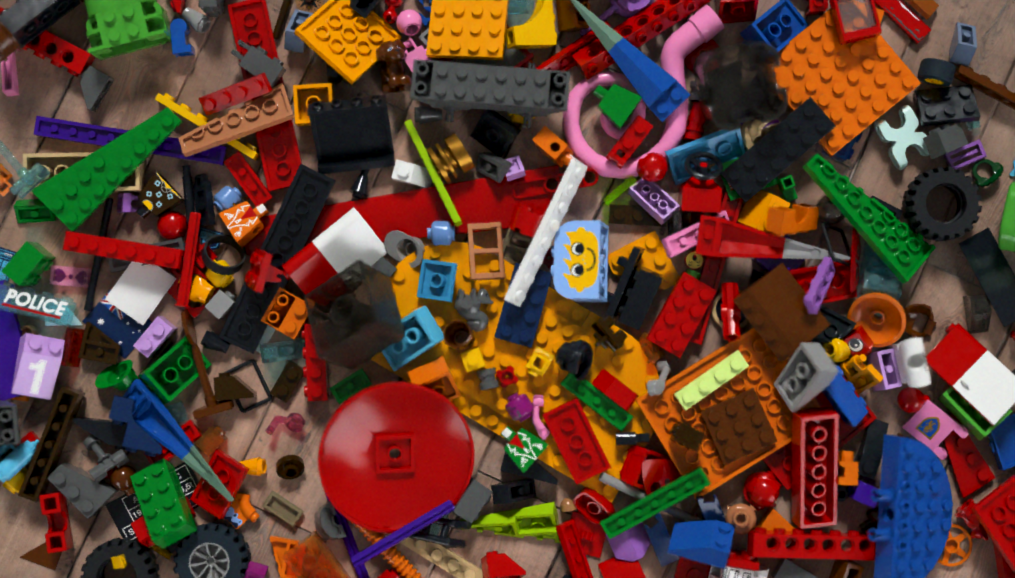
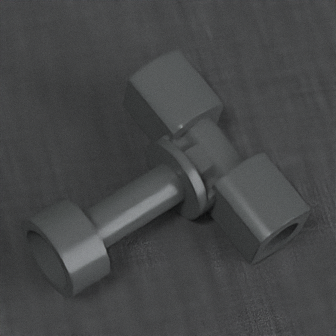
M94 435L88 436L83 442L85 447L89 451L93 450L99 458L97 461L98 465L89 470L96 483L108 476L107 472L115 466L120 468L130 461L122 449L113 455L105 454L99 446L101 440Z

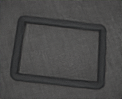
M821 222L820 225L831 259L850 267L851 259L849 263L835 257L825 227L841 233L847 255L851 257V251L844 231L831 224Z
M250 359L226 371L232 373L253 363L268 395V398L243 409L240 400L235 399L242 413H246L272 400V394H270V390L254 359Z

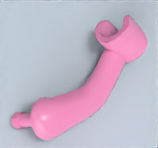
M534 395V410L532 411L531 420L538 435L542 440H545L549 435V430L539 417L540 406H544V396Z

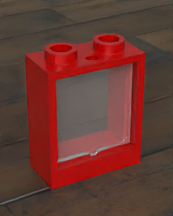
M874 0L829 1L840 45L875 38L882 33Z

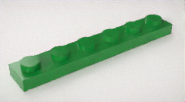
M700 466L611 516L606 517L600 521V524L609 539L711 485V482Z

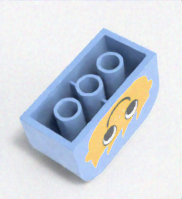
M601 220L569 221L561 225L555 234L554 246L551 248V255L554 257V265L551 266V276L553 277L557 292L575 302L600 303L607 302L609 226Z

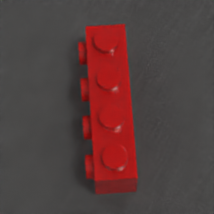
M304 324L305 328H302L301 331L302 340H305L302 355L303 359H306V366L303 367V376L307 378V386H304V396L308 397V401L330 400L327 324Z

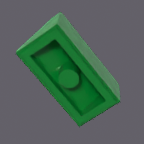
M39 199L17 200L13 206L17 223L56 221V215Z

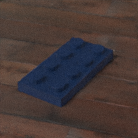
M515 263L509 287L521 265L519 263ZM538 269L534 281L520 307L506 300L504 301L495 338L532 348L552 278L550 272Z

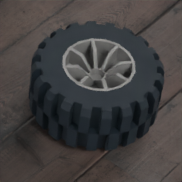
M209 522L208 524L199 525L196 527L197 531L182 538L180 544L175 549L177 553L173 556V562L176 563V566L173 569L175 574H179V578H244L249 560L251 559V553H248L247 550L249 548L248 542L244 543L243 541L244 536L241 533L237 534L234 527L231 526L229 528L225 523L216 524L215 522Z

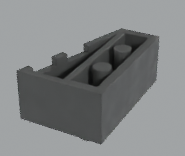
M68 462L60 464L47 477L87 519L95 516L119 492V490L104 480L96 483L88 472Z

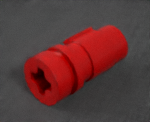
M693 102L692 109L689 111L688 126H686V133L683 137L684 141L691 142L703 137V125L705 124L708 105Z

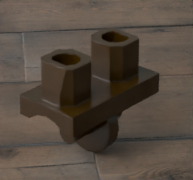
M610 315L603 319L600 318L591 326L596 331L593 334L597 339L594 346L598 347L601 344L605 350L610 347L615 352L624 345L623 342L627 335L621 329L614 334L610 327L615 324V321Z

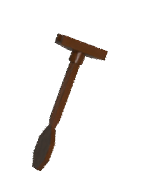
M187 309L182 310L183 328L186 337L192 345V354L204 390V400L206 406L192 412L194 420L231 410L234 407L233 399L220 402L215 401V395L211 388L203 357L197 345L196 330L192 317Z

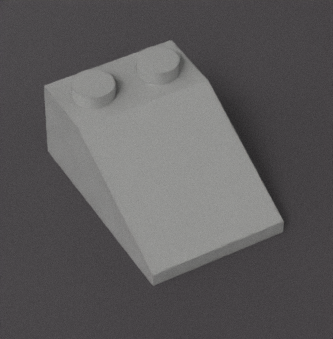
M801 343L775 381L774 386L792 413H795L825 389L839 370L819 343Z

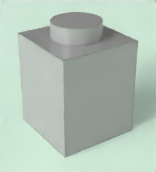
M220 289L205 305V308L218 319H223L233 308L236 296L228 289L226 291Z

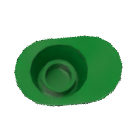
M126 360L118 363V366L111 365L105 368L95 380L96 387L99 389L113 387L121 391L129 388L134 380L139 379L132 368V361Z

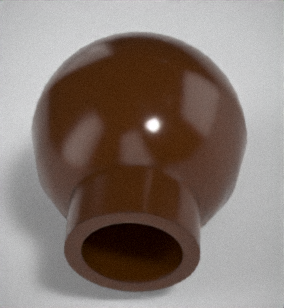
M123 465L120 468L116 467L111 473L110 480L112 486L119 491H124L127 497L135 493L130 476L135 474L136 470L129 465Z

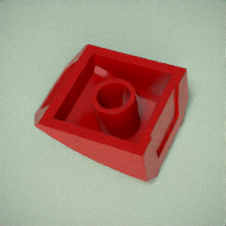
M634 445L627 449L628 454L622 470L619 471L623 482L634 487L645 489L642 478V462L648 459H669L670 457ZM654 482L650 490L652 492L658 490L660 483Z

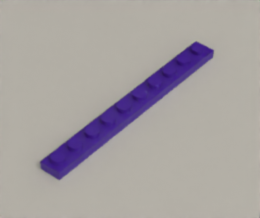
M36 116L33 135L105 146L129 130ZM167 137L152 154L224 165L227 146L219 145L185 157L179 139Z

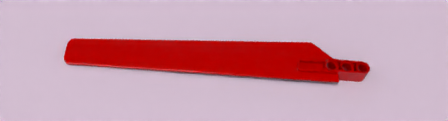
M553 165L525 170L526 176L509 182L505 175L499 183L489 177L445 184L444 187L462 221V225L455 226V234L467 233V224L501 222L502 229H508L515 206L519 202L530 205V207L534 208L533 210H536L537 207L547 210L565 173L560 174L559 166ZM587 169L586 173L592 172L595 175V181L588 183L583 177L578 189L595 185L599 179L598 173L594 169ZM549 179H555L558 183L557 187L553 190L547 188V181ZM433 186L325 205L306 245L353 207L382 242L385 241L386 235L391 231L398 230L409 236L426 238L427 228H431L433 221H450L452 225L454 223L436 187ZM276 214L260 218L264 229L244 246L246 254L251 256L256 248H261ZM475 230V231H473V232L492 231V230Z

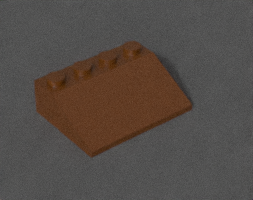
M783 262L735 296L733 300L781 363L792 356L801 343L810 342L830 325L820 310H818L817 314L809 313L807 306L804 304L806 292Z

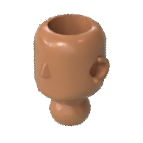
M739 503L732 507L727 506L728 511L725 521L735 525L733 536L735 534H748L753 530L756 525L757 518L755 512L757 510L752 505L748 506Z

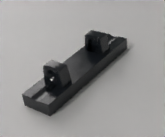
M634 246L629 259L619 256L617 264L625 267L614 294L608 292L607 301L610 304L604 317L610 315L613 320L616 319V313L624 300V295L645 250L644 248Z

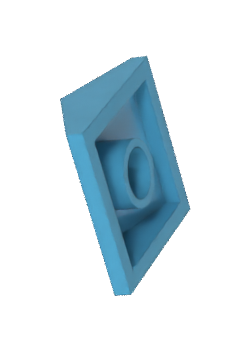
M422 259L417 297L452 302L457 263Z

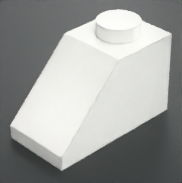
M396 159L391 177L393 180L422 188L431 187L432 179L425 167Z

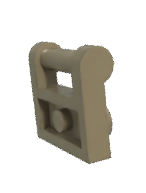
M508 228L503 241L504 260L514 265L515 263L521 264L528 248L510 242L511 238L514 237L531 244L533 237Z

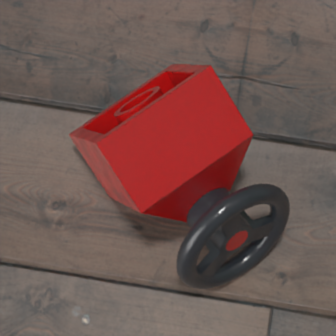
M692 153L684 162L685 170L691 177L679 187V211L720 213L722 189L713 179L722 173L723 164L712 153ZM704 157V158H708V159H711V160H709V161H700V160H697V159H695V158ZM690 163L695 165V171L690 167ZM717 165V170L710 174L711 166Z

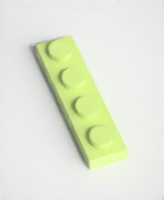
M736 350L674 393V396L683 409L687 410L745 370L749 365L739 350Z

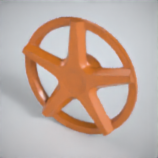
M952 523L951 527L959 528L963 533L952 537L949 531L944 547L943 559L937 561L949 567L964 563L969 558L973 546L968 531ZM966 537L969 540L968 553L960 548V542ZM952 553H956L963 558L959 562L948 563Z

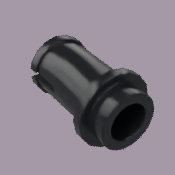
M838 486L837 501H845L848 498V490L843 486Z

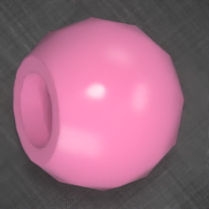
M411 9L401 11L396 20L397 29L405 36L416 35L421 30L423 24L420 14Z

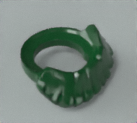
M989 159L977 161L972 168L975 185L985 187L993 184L1002 175L1003 166ZM982 163L989 164L992 167L993 176L990 178L979 176L976 171L977 166Z

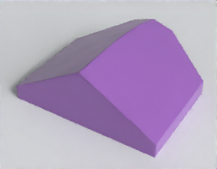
M642 522L611 539L605 534L615 558L634 562L644 557L651 544Z

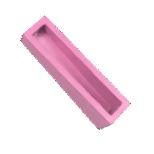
M15 52L7 57V62L4 60L1 62L2 92L6 96L19 95Z

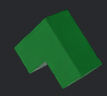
M792 175L779 179L777 185L783 200L789 202L797 199L798 196L794 189L796 185Z

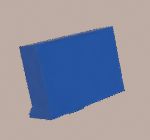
M1015 412L1010 413L988 434L989 446L994 454L998 469L1003 471L1015 466Z

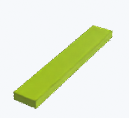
M412 120L405 121L404 124L456 227L462 225V221Z

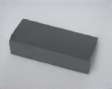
M479 152L476 171L499 183L503 180L512 163L491 152Z

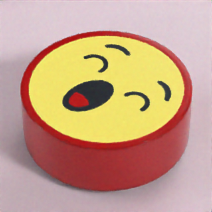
M691 251L686 254L684 263L688 269L697 270L703 266L704 257L703 255L695 254V251Z

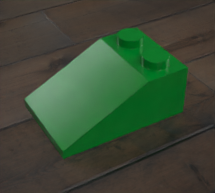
M186 336L138 375L149 389L155 392L163 404L169 403L199 376L192 354V345ZM202 354L205 368L207 369L212 364Z

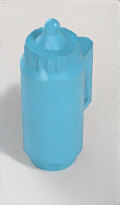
M38 439L33 442L26 440L16 448L12 444L0 446V457L8 449L11 448L13 450L0 462L1 482L9 481L32 460L39 443Z

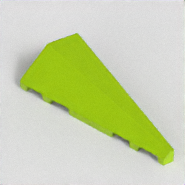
M555 502L481 515L471 524V528H475L477 532L481 533L483 530L494 531L495 535L517 538L533 536L537 537L539 541H542L543 538L554 539V543H560L555 527L559 525Z

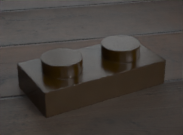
M289 360L270 394L287 403L303 376V367Z

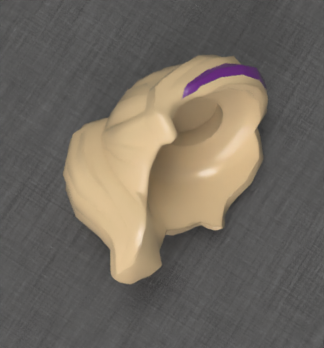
M768 116L746 120L742 124L741 135L747 150L779 124V120Z

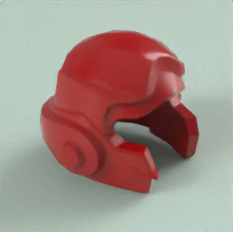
M772 471L754 472L749 475L744 483V498L758 511L760 509L763 510L764 507L776 506L775 501L779 496V489L782 485L775 479L776 476Z

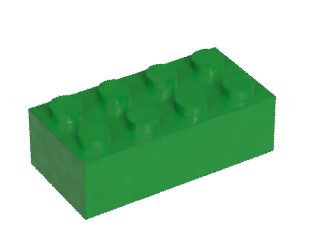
M163 458L130 476L153 543L164 549L197 531L174 465Z

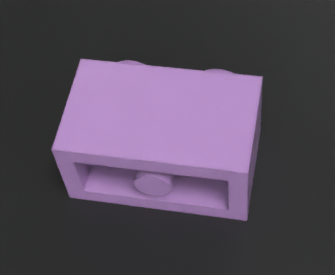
M157 316L133 346L147 358H152L163 343L176 331L177 327L165 317Z
M894 348L873 352L866 356L867 364H872L884 377L880 383L873 386L874 392L902 386Z

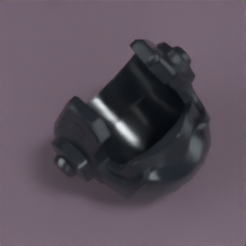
M584 340L564 342L557 350L555 362L562 370L574 374L577 381H583L591 368L593 350L591 345Z

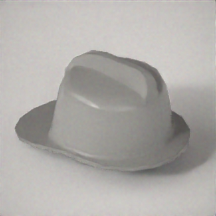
M398 230L389 232L385 237V249L391 257L401 262L405 257L416 251L417 257L415 261L409 264L411 268L420 265L425 246L419 238L409 236Z

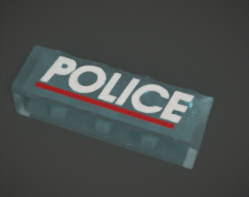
M4 282L3 285L0 284V311L71 327L77 303L73 302L74 299L62 296V299L55 298L54 294L43 292L42 294L34 293L35 290L28 287H23V290L15 288L14 284Z

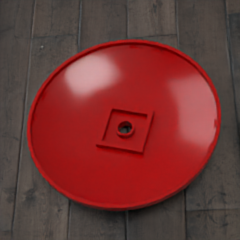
M383 383L355 394L344 402L332 415L320 440L318 471L321 484L328 499L344 517L368 530L393 533L448 500H451L454 506L457 504L472 476L475 456L474 443L469 426L463 415L444 395L416 383ZM392 449H399L400 454L397 457H391L389 455Z

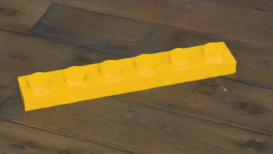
M158 93L155 97L156 101L199 127L208 123L207 117L200 113L194 115L190 112L192 108L184 103H181V105L174 102L175 98L167 93L164 96ZM241 138L227 142V144L255 161L260 155L255 152L257 148L247 142L244 145L239 142Z

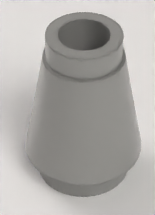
M187 7L182 13V16L196 32L205 33L209 29L211 21L208 16L190 7Z

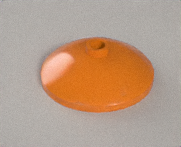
M867 293L858 297L851 304L847 314V318L856 323L854 328L860 325L864 328L874 343L873 347H886L895 343L903 335L906 327V314L901 304L893 297L883 293ZM880 313L882 316L877 317L875 314Z

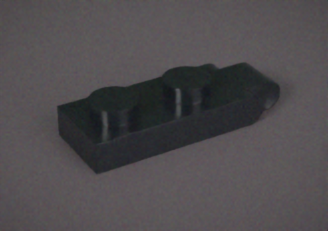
M206 173L195 176V183L193 185L195 210L201 213L200 227L214 225L215 213L211 182L208 180Z

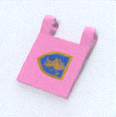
M928 399L923 407L914 413L902 426L913 437L929 447L941 460H945L948 455L946 449L939 446V444L953 430L962 438H966L969 434L965 426L959 424Z

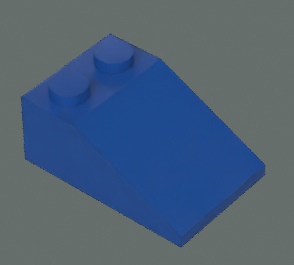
M780 0L739 34L762 63H764L806 29L809 24L790 0Z
M719 520L675 522L667 553L725 569L735 525Z

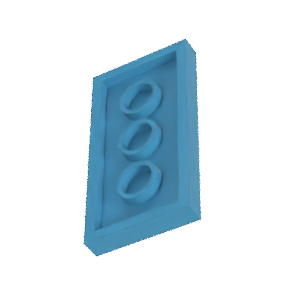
M738 124L665 151L674 184L684 183L691 177L685 170L684 162L692 153L709 152L716 155L722 163L742 156L745 153V148ZM704 157L695 158V159L700 160V161H709V160H711V159L704 158ZM690 163V167L695 171V165ZM717 165L711 166L710 172L717 170Z

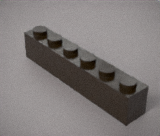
M69 386L60 388L18 496L36 503L40 501L39 496L46 493L50 483L47 477L57 466L73 426V418L77 416L85 392Z

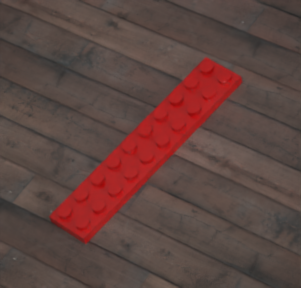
M246 0L227 5L237 51L242 56H245L248 51L239 46L238 41L242 40L256 49L260 46L268 52L267 56L272 60L274 57L279 59L266 0ZM241 67L244 80L253 77L252 74ZM283 76L281 77L277 85L283 83L285 86ZM261 96L255 97V98L250 99V100L253 101V100H255V99H257V98H259V97H261ZM293 119L255 132L269 192L289 188L300 164H302Z

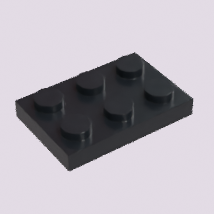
M972 85L914 91L913 95L922 127L979 121L981 117Z

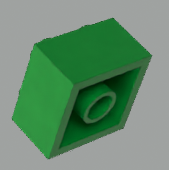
M26 241L3 268L2 272L17 285L32 287V285L35 286L41 280V274L53 266L54 262L52 261L56 257L39 243Z

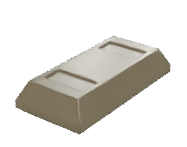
M273 490L262 505L263 508L293 528L304 513L303 510Z

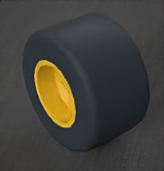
M925 58L920 63L917 78L924 83L935 86H950L956 67L951 62L945 60Z

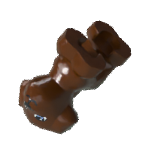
M400 39L386 41L376 49L377 59L384 62L380 68L383 94L402 92L405 90L404 87L412 84L411 78L405 75V68L402 64V60L405 58L406 46Z

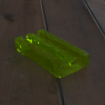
M630 176L602 200L606 207L637 182L634 176Z

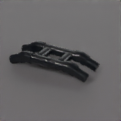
M440 518L433 523L442 525L440 536L429 534L432 525L430 524L423 528L422 532L418 531L408 537L451 548H465V540H457L447 536L450 527L453 529L469 530L471 522Z

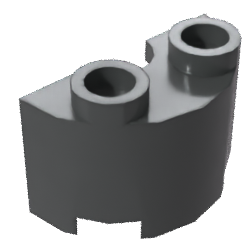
M331 502L324 504L318 509L314 515L316 530L325 540L334 541L347 536L342 524L338 525L334 522V516L337 513Z

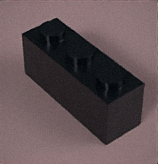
M641 266L640 270L636 269L632 277L634 284L632 288H627L624 298H627L625 304H620L616 315H619L618 322L640 330L663 279L662 274Z

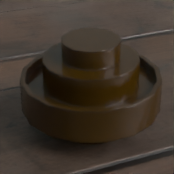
M297 455L283 456L276 463V472L283 479L298 478L305 469L303 459Z

